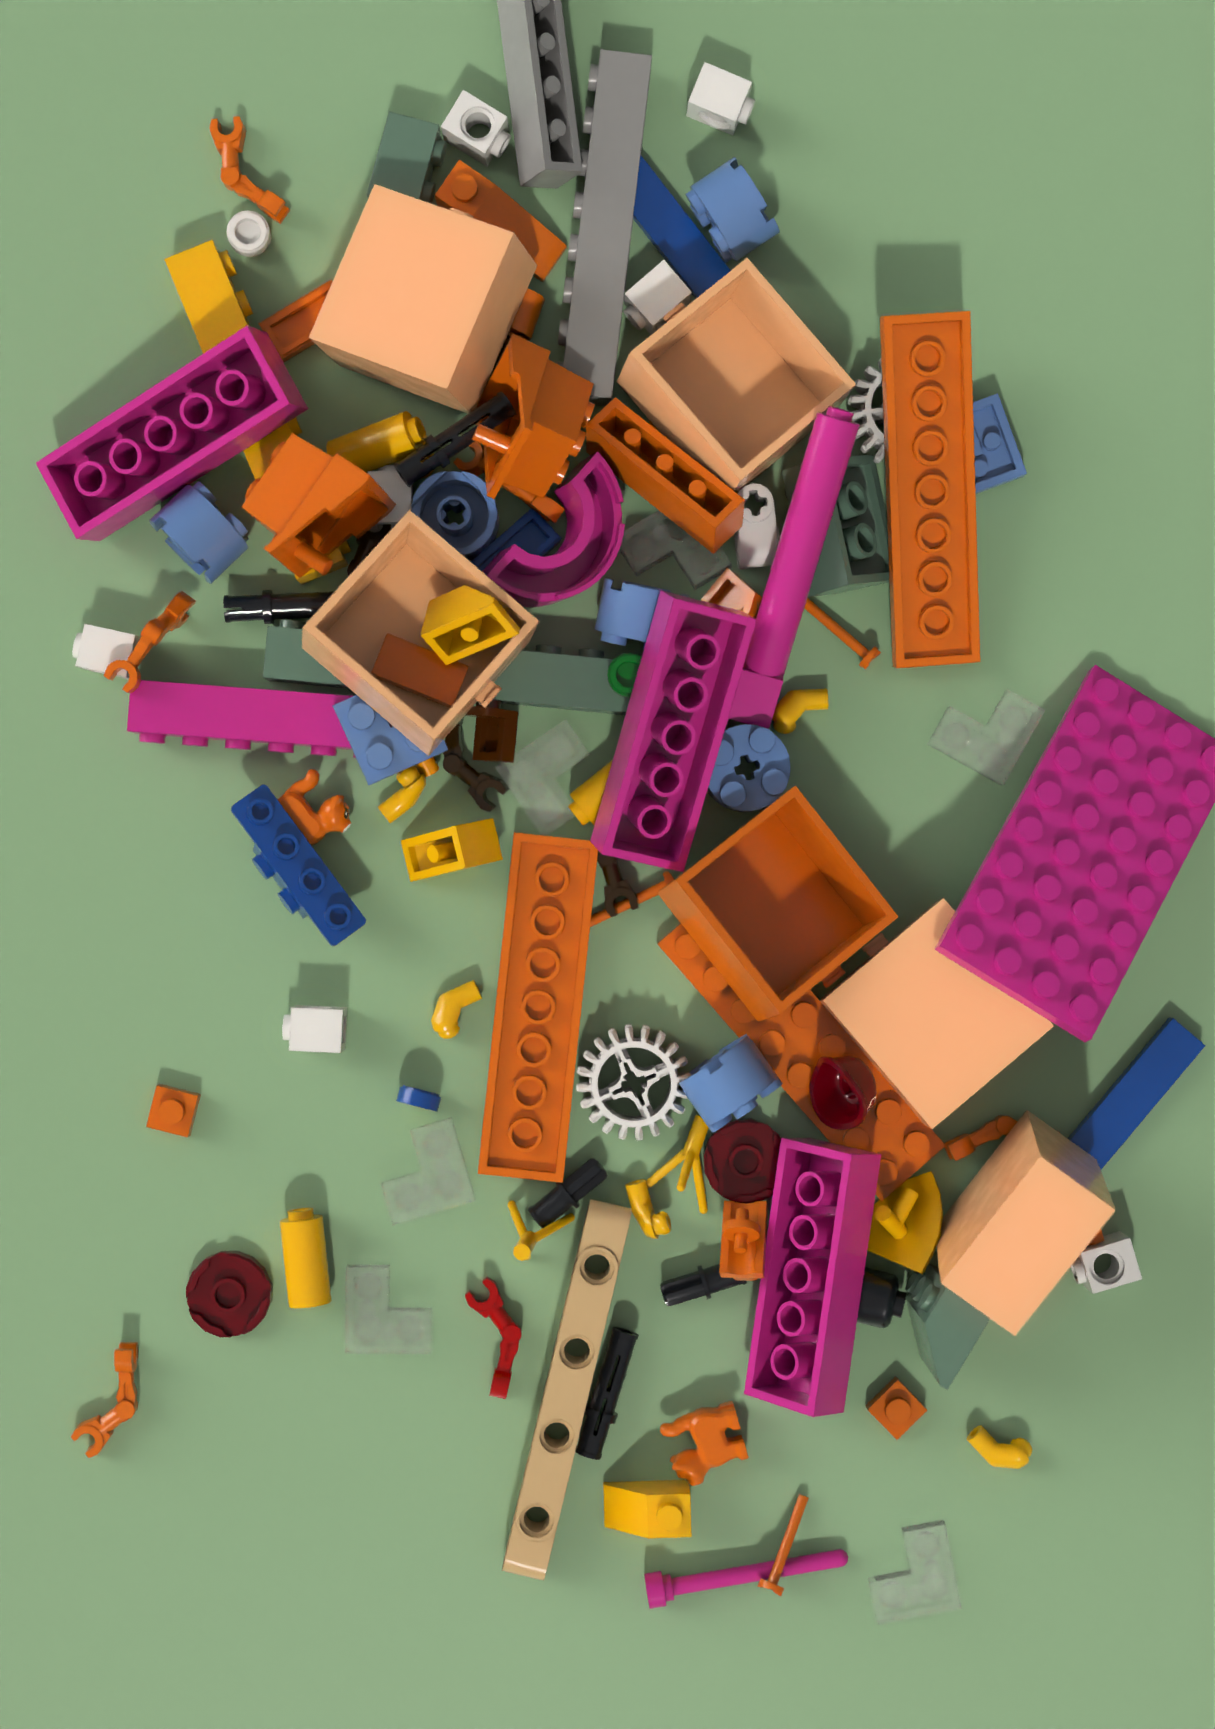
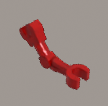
M486 1277L482 1282L488 1288L490 1296L486 1300L480 1301L469 1290L465 1293L467 1304L484 1318L489 1316L503 1337L500 1342L499 1362L494 1371L489 1396L506 1399L512 1375L511 1367L519 1348L522 1330L503 1308L504 1302L496 1282Z

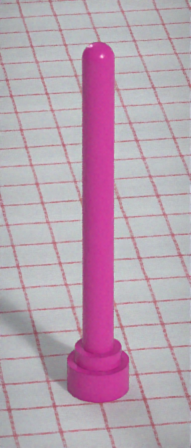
M837 1549L787 1558L780 1577L843 1567L848 1562V1555L844 1550ZM775 1560L671 1578L670 1574L662 1575L661 1571L645 1573L644 1578L649 1609L667 1606L666 1602L673 1601L676 1595L760 1581V1578L768 1580Z

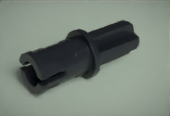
M595 1158L589 1159L567 1177L563 1183L555 1182L557 1186L534 1206L529 1207V1213L541 1228L548 1226L572 1206L578 1208L580 1206L579 1201L607 1178L606 1170Z
M720 1264L702 1269L700 1265L697 1266L698 1271L663 1281L660 1284V1289L665 1304L673 1306L705 1295L707 1300L711 1299L710 1294L741 1284L745 1285L747 1281L721 1278L719 1273Z

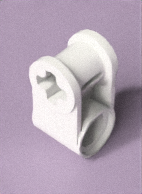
M752 483L744 486L738 494L745 499V503L749 495H755L756 502H763L764 506L759 509L757 516H753L749 508H744L742 527L734 534L739 570L772 566L780 539L772 493L767 487Z

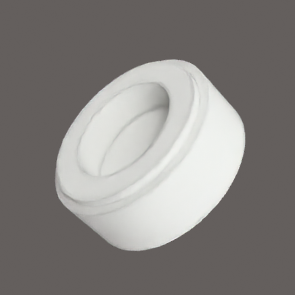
M245 210L235 214L230 219L227 225V238L232 248L238 254L245 257H255L265 252L269 247L271 230L262 215L255 211Z

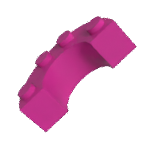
M598 451L582 460L554 491L564 506L567 518L566 535L559 550L554 555L544 557L529 554L514 544L499 552L482 571L522 607L532 608L552 605L585 591L605 575L617 557L624 536L625 524H622L621 503L624 501L612 469Z

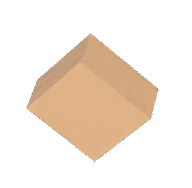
M374 184L309 338L341 367L469 414L477 408L537 264L514 232L474 219L472 215L454 208L448 210Z
M748 258L743 260L688 306L685 307L683 302H681L663 317V320L667 323L629 353L617 380L621 388L661 434L736 493H739L744 486L751 483L811 433L817 412L826 413L828 406L839 408L856 385Z
M409 510L302 627V649L427 756H430L477 701L486 708L501 691L502 688L494 682L530 642L539 620ZM463 585L494 597L520 628L518 635L458 660V662L468 665L469 668L456 701L451 708L376 679L371 675L387 633L434 652L421 637L429 601Z
M944 898L931 905L889 942L882 932L862 948L870 958L820 999L823 1006L921 1122L931 1129L935 1128L1054 1027L1048 1019L934 950L955 913V910Z
M1026 1110L943 1216L941 1235L936 1246L941 1284L1015 1336L1116 1210L1097 1159Z

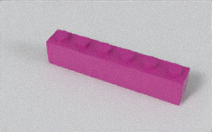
M141 680L139 687L130 693L127 731L140 734L139 742L165 744L166 736L182 737V745L208 747V740L213 739L225 740V748L251 750V742L267 743L268 751L294 753L295 745L311 747V755L336 756L337 749L352 750L333 705L353 696Z

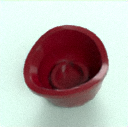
M824 1056L818 1060L811 1077L809 1093L813 1109L825 1125L837 1130H846L859 1126L865 1120L867 1112L875 1104L876 1082L871 1070L862 1060L852 1056L835 1058Z

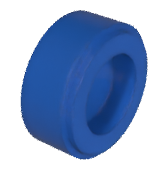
M402 1085L399 1088L396 1101L438 1112L441 1097H439L440 1094Z

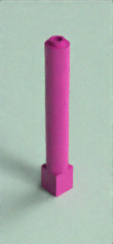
M828 406L826 413L817 412L757 613L756 625L728 719L745 724L758 725L767 729L770 728L784 682L785 670L860 424L852 421L854 413Z

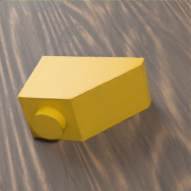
M463 585L429 601L421 637L440 659L448 665L518 635L520 628L494 597Z
M493 818L460 824L401 840L410 882L503 860Z
M685 1480L603 1482L605 1527L645 1538L692 1537L689 1482Z

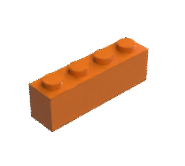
M615 397L587 423L586 452L592 455L598 451L608 463L615 476L712 554L742 527L745 499Z

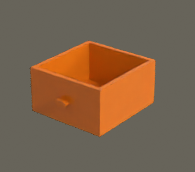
M796 785L765 807L657 893L758 1022L781 1014L820 981L825 988L832 985L846 973L840 965L899 917Z

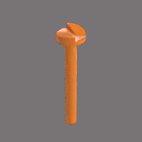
M807 598L804 609L863 659L859 666L866 670L870 662L880 655L879 648L874 646L869 651L813 601Z
M669 871L663 873L664 881L636 894L639 904L657 896L661 889L674 880ZM628 898L615 904L618 914L631 908ZM603 909L591 915L590 927L611 918L608 912Z
M800 1494L768 1581L760 1578L758 1587L771 1589L779 1596L782 1595L784 1588L777 1584L809 1499Z

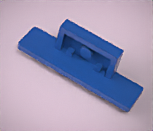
M267 785L259 786L232 805V814L255 843L253 852L256 856L252 858L254 865L266 880L273 877L282 889V891L277 893L278 897L291 914L298 911L303 919L309 916L329 945L333 947L365 925V917Z

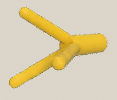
M695 1115L684 1148L648 1178L646 1183L647 1187H652L684 1160L676 1188L680 1192L685 1190L692 1168L699 1211L705 1214L708 1208L699 1154L708 1131V1126L701 1116Z
M509 1201L508 1208L520 1237L513 1249L515 1258L520 1261L530 1260L536 1243L574 1221V1214L569 1213L534 1233L527 1231L515 1201Z

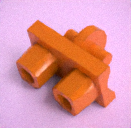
M724 1201L719 1267L721 1278H733L739 1281H756L759 1278H764L768 1216L767 1201H757L754 1203Z

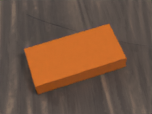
M329 280L258 323L262 331L268 333L283 363L315 344L309 336L331 287L332 280Z
M387 633L371 675L376 679L451 708L456 701L469 666L458 661L446 665L435 652Z

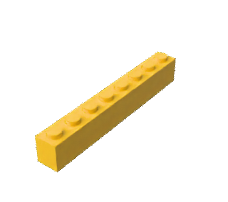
M210 240L164 259L203 354L245 326H250L247 316L254 313L244 290L236 292L230 277L237 275V272L227 250L220 252L214 241ZM297 417L243 450L255 480L261 478L270 466V459L275 448L281 442H286L292 433L295 435L302 433ZM347 540L327 556L333 560V565L327 574L349 566L344 555L351 552ZM313 568L301 578L294 574L296 580L301 585L324 576Z

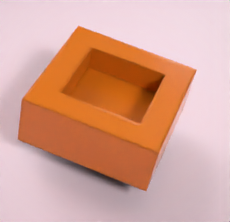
M162 1084L157 1085L146 1127L184 1137L191 1136L201 1094Z
M896 1376L865 1405L867 1410L896 1440L927 1411L926 1407Z

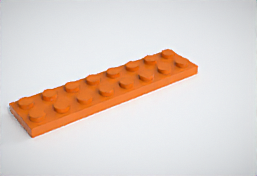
M970 311L881 316L880 337L892 665L894 668H910L980 662Z
M514 832L478 1174L563 1183L598 850L590 840Z
M681 923L657 943L738 1037L747 1034L756 1044L782 1081L781 1087L829 1142L881 1154L876 1196L881 1201L887 1198L946 1146L931 1128L921 1122L811 990L781 1014L758 1022ZM821 1057H856L862 1060L871 1070L877 1090L875 1104L867 1112L865 1120L859 1126L846 1130L833 1129L825 1125L815 1113L810 1099L809 1085L814 1069Z

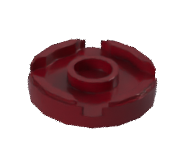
M752 1118L733 1119L715 1131L708 1138L703 1153L704 1172L711 1187L724 1198L738 1203H754L771 1197L776 1177L781 1142L780 1135L767 1123Z
M220 1251L206 1257L191 1273L186 1286L188 1310L193 1321L205 1332L218 1337L243 1335L252 1331L267 1315L272 1302V1282L265 1267L253 1256L240 1251Z

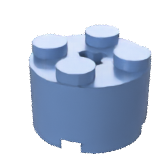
M735 157L691 185V191L685 194L691 204L690 208L703 228L708 224L712 226L708 230L713 238L712 243L725 263L731 259L738 261L780 233L774 217L769 220L764 213L767 207L765 200L743 166H738Z
M464 471L438 472L423 481L413 496L412 512L469 561H472L495 541L500 524L495 499L487 496L486 483L476 475ZM452 510L455 513H459L461 510H464L462 513L464 522L460 525L455 522L448 525L447 512Z
M198 481L193 487L187 484L149 522L156 532L162 529L169 536L165 542L198 575H201L206 570L204 573L206 581L212 584L248 549L246 543L249 540L246 535L248 530L232 513L229 512L224 517L218 511V507L215 504L217 501L215 496Z
M605 578L594 629L602 632L601 641L626 646L627 639L629 638L644 641V649L660 590L670 593L671 590L628 581L622 583L621 589L613 588L614 579ZM680 594L682 596L689 597V595L687 594Z
M743 724L725 730L707 792L720 805L733 811L751 812L770 805L780 797L789 781L791 765L785 745L772 731L758 725ZM741 757H745L748 763L754 762L756 765V770L751 773L752 780H746L744 774L736 775L735 767L741 764Z
M747 1034L720 1049V1052L709 1060L706 1059L689 1072L691 1076L679 1082L683 1089L682 1091L712 1133L733 1119L731 1113H733L736 1119H739L758 1105L756 1102L758 1094L761 1098H764L783 1084Z

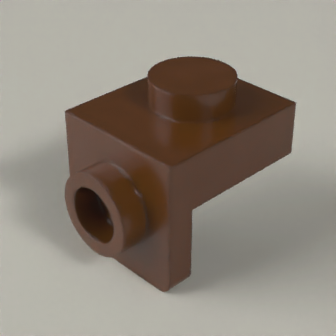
M492 700L486 708L478 701L476 702V706H473L465 715L476 717L472 760L514 763L518 711L501 709L502 701Z

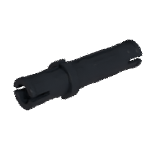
M500 391L496 396L465 415L434 437L431 434L423 439L424 445L401 461L394 463V467L405 484L411 487L414 482L438 466L445 468L451 464L449 460L451 457L475 442L472 440L477 426L462 436L458 435L485 417L488 418L480 424L494 429L508 418L516 415V411L506 395ZM448 442H451L449 445H447L446 447H444V448H442L441 450H439V448H441L442 446H444V445L447 444ZM436 452L433 456H431L424 462H421L423 459Z
M263 590L262 595H224V608H242V610H227L224 612L225 622L264 620V624H274L276 619L311 618L335 591L273 594L272 590Z
M613 1326L612 1335L600 1368L591 1402L586 1405L584 1413L586 1418L575 1451L579 1455L595 1460L601 1459L610 1424H615L618 1414L615 1412V1408L627 1374L634 1345L639 1336L633 1331ZM617 1355H620L610 1387H607ZM606 1398V1402L602 1410L597 1430H594L596 1422L598 1420L603 1399Z

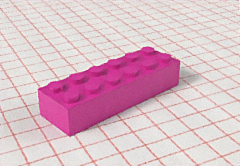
M247 325L36 462V465L75 538L101 541L179 492L187 484L190 485L308 410V407L268 333Z
M660 590L590 842L601 854L684 872L757 619L740 610Z
M781 1138L766 1238L764 1278L760 1279L744 1389L745 1395L811 1417L844 1413L881 1154L814 1138Z

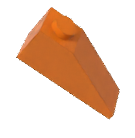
M460 159L435 194L436 203L439 207L448 210L454 208L472 215L474 219L514 232L536 262L537 267L533 276L541 282H544L567 249V245L502 189Z

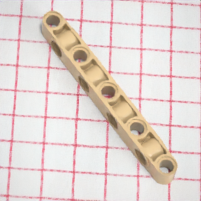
M594 1199L589 1201L506 1547L502 1571L543 1581L545 1579L632 1214L631 1208ZM595 1254L604 1256L609 1262L608 1268L599 1274L589 1272L585 1267L586 1260ZM575 1338L582 1339L588 1344L589 1349L582 1356H572L566 1351V1344ZM552 1423H562L568 1428L569 1432L564 1438L553 1439L547 1435L545 1429ZM532 1507H541L548 1512V1517L544 1521L534 1522L526 1516V1512Z

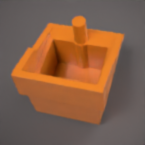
M512 334L490 376L477 408L502 391L514 407L516 415L508 418L494 429L480 424L488 417L483 418L476 423L477 428L472 440L483 445L488 497L495 499L503 483L544 498L552 483L561 484L570 463L566 459L569 455L576 457L584 443L586 432L580 429L581 427H586L594 410L595 404L589 402L594 384L549 360L551 351L515 334Z
M292 433L286 442H281L275 448L270 459V466L261 478L251 483L245 494V502L241 507L275 535L272 541L263 549L293 574L301 578L312 568L320 574L326 575L333 565V560L327 556L352 535L359 539L392 512L396 504L369 474L336 453L332 457Z

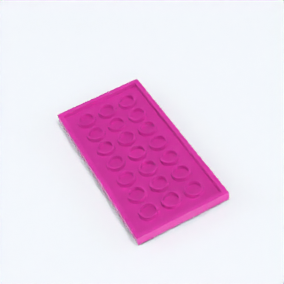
M1094 665L1086 674L934 950L1083 1042L1091 1040L1215 803V738L1102 668Z

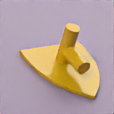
M932 1171L906 1180L883 1201L879 1200L874 1204L868 1251L922 1275L936 1249L941 1235L943 1219L941 1193Z

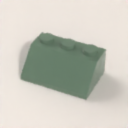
M874 455L850 456L808 594L809 597L838 594L889 583L887 515L876 465L873 461ZM802 464L782 471L785 495L789 506Z
M929 1263L923 1275L914 1271L909 1278L905 1288L909 1292L906 1296V1302L919 1355L939 1385L948 1390L990 1318L941 1284L939 1268Z

